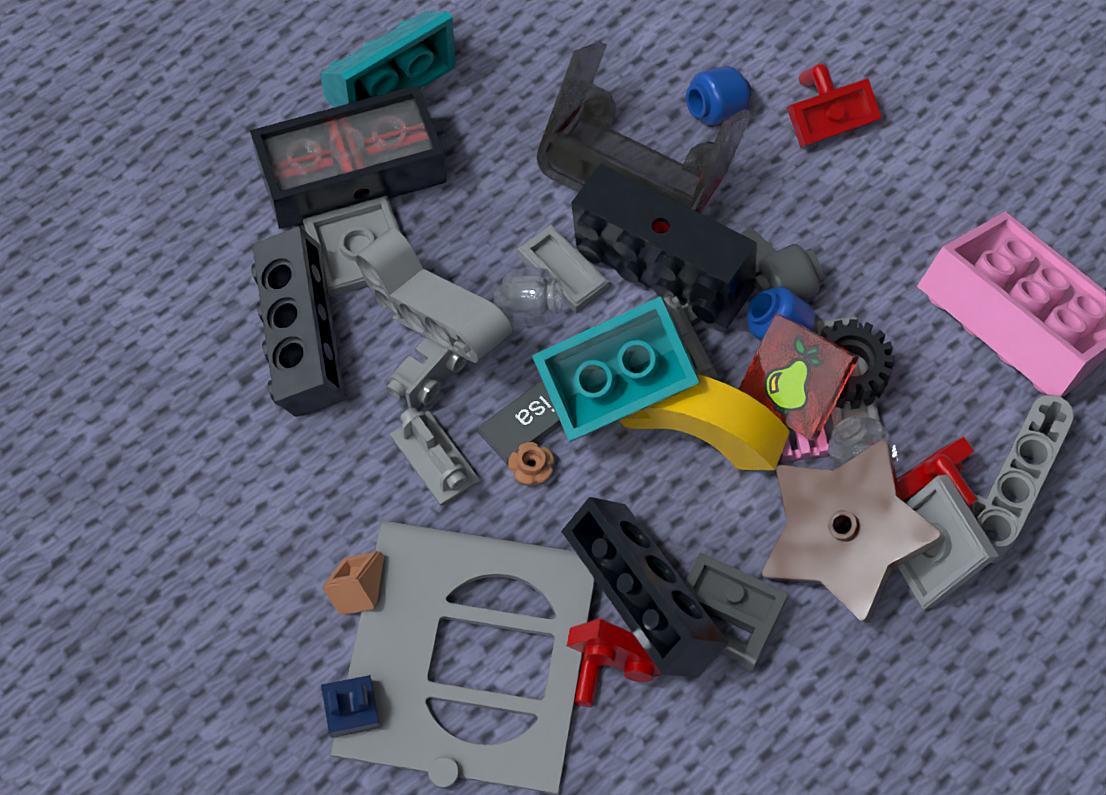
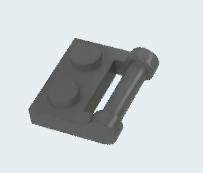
M700 552L685 585L706 613L753 634L749 643L746 644L722 633L729 644L721 652V654L740 662L739 668L752 673L789 593Z

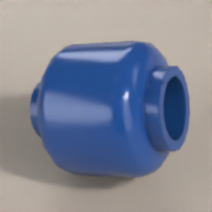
M723 66L697 73L686 92V103L690 113L701 123L708 126L740 119L746 113L751 98L749 82L736 68L731 66Z
M773 287L760 292L753 298L748 307L747 325L750 333L759 341L777 353L787 354L795 351L794 341L799 334L805 344L809 341L815 325V314L813 308L786 287Z

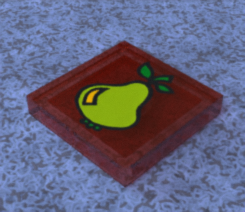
M776 313L738 390L766 406L784 425L810 440H817L859 357L790 318Z

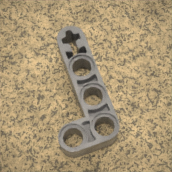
M389 228L355 255L357 266L380 307L384 309L387 306L395 314L392 317L395 321L474 363L478 362L512 334L509 320L495 304L423 269L408 240L396 229Z
M1044 395L1034 402L987 498L985 499L974 494L978 500L968 506L983 531H993L1002 539V541L998 542L989 539L999 555L990 563H997L1003 560L1009 553L1073 422V409L1062 397ZM1043 421L1051 423L1047 435L1038 432ZM1021 456L1031 457L1038 465L1028 464ZM1002 493L1013 494L1019 499L1020 503L1007 500Z

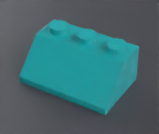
M424 11L412 19L401 22L394 30L382 37L367 42L360 50L343 60L333 62L326 70L320 72L324 97L333 107H338L419 85L421 89L456 68L453 17L448 11Z
M661 296L532 355L569 442L700 384L687 345L668 303Z

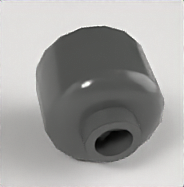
M797 244L789 245L763 257L759 263L760 275L755 277V285L759 293L773 287H786L804 301L818 295L820 283L824 281L822 267L813 250L808 249L805 251Z

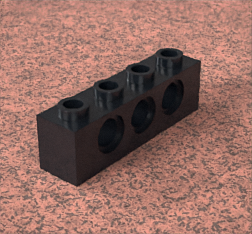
M300 226L252 244L255 263L252 264L251 270L259 290L260 301L257 303V312L264 325L265 340L262 342V349L270 368L271 380L268 381V391L271 399L277 406H281L295 417L304 416L345 401L321 245Z
M589 497L562 529V534L661 674L698 678L729 644L627 505Z

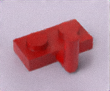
M817 64L799 75V83L804 87L816 85L819 95L786 107L800 147L882 118L869 78L835 89L829 69L824 64Z
M963 436L943 446L898 477L897 484L900 500L904 503L908 502L938 475H948L967 506L977 501L978 499L960 474L965 469L960 461L974 452L965 437Z
M601 618L570 627L566 646L583 653L574 699L575 705L593 707L600 666L611 665L624 671L623 675L627 679L637 682H650L653 680V677L663 675L632 632Z

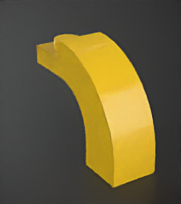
M699 374L697 376L700 384L618 420L624 427L629 429H671L698 437L719 450L735 468L741 470H775L790 430L784 423L756 399L728 384Z

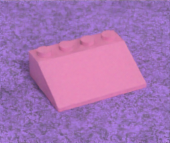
M1006 211L944 245L917 285L919 289L928 295L930 301L935 306L945 309L962 323L964 329L969 334L985 342L997 352L998 357L1004 363L1014 366L1032 381V384L1039 392L1045 395L1064 397L1076 388L1106 358V291Z

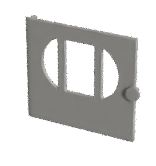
M382 521L375 549L377 552L381 551L384 556L378 600L373 609L361 612L347 679L371 676L380 728L334 737L331 757L426 772L430 782L439 788L453 786L458 778L558 795L582 657L581 652L566 645L570 627L588 622L595 579L575 551ZM488 577L511 578L521 581L538 591L549 603L555 618L545 619L448 603L447 599L459 588L475 580ZM446 619L553 637L554 644L544 698L537 700L430 682L428 678L440 621ZM429 699L535 716L538 720L526 732L512 740L493 745L473 744L460 740L445 731L431 715L426 702Z

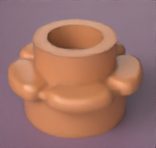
M534 442L521 444L519 451L513 452L508 460V467L514 473V478L524 485L534 486L547 481L553 473L551 465L554 464V456L547 447H538V444ZM534 460L536 465L531 467L528 466L527 462Z

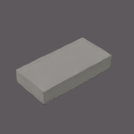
M549 225L518 248V256L575 313L609 288V281L552 225Z

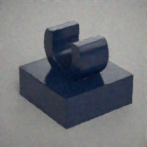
M370 675L321 685L328 731L331 738L380 728Z

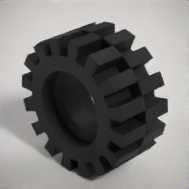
M850 319L848 327H844L842 320L835 321L832 330L828 325L821 330L820 337L816 335L812 345H819V355H811L818 357L823 365L813 367L808 360L810 366L808 380L813 379L811 384L813 391L816 393L822 389L821 399L828 403L830 398L834 397L837 399L835 407L842 409L845 401H850L851 409H859L862 400L867 407L873 404L876 396L880 398L888 385L895 363V355H891L893 350L891 342L883 344L886 335L881 330L873 335L871 333L873 325L868 322L865 323L863 329L857 328V319ZM839 353L856 354L866 361L868 370L859 376L846 375L834 367L833 358Z

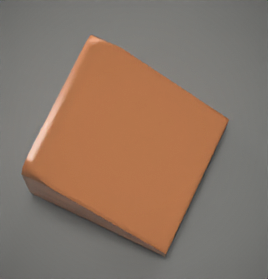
M381 551L345 557L324 583L322 589L338 613L345 615L371 610L376 606L384 561Z

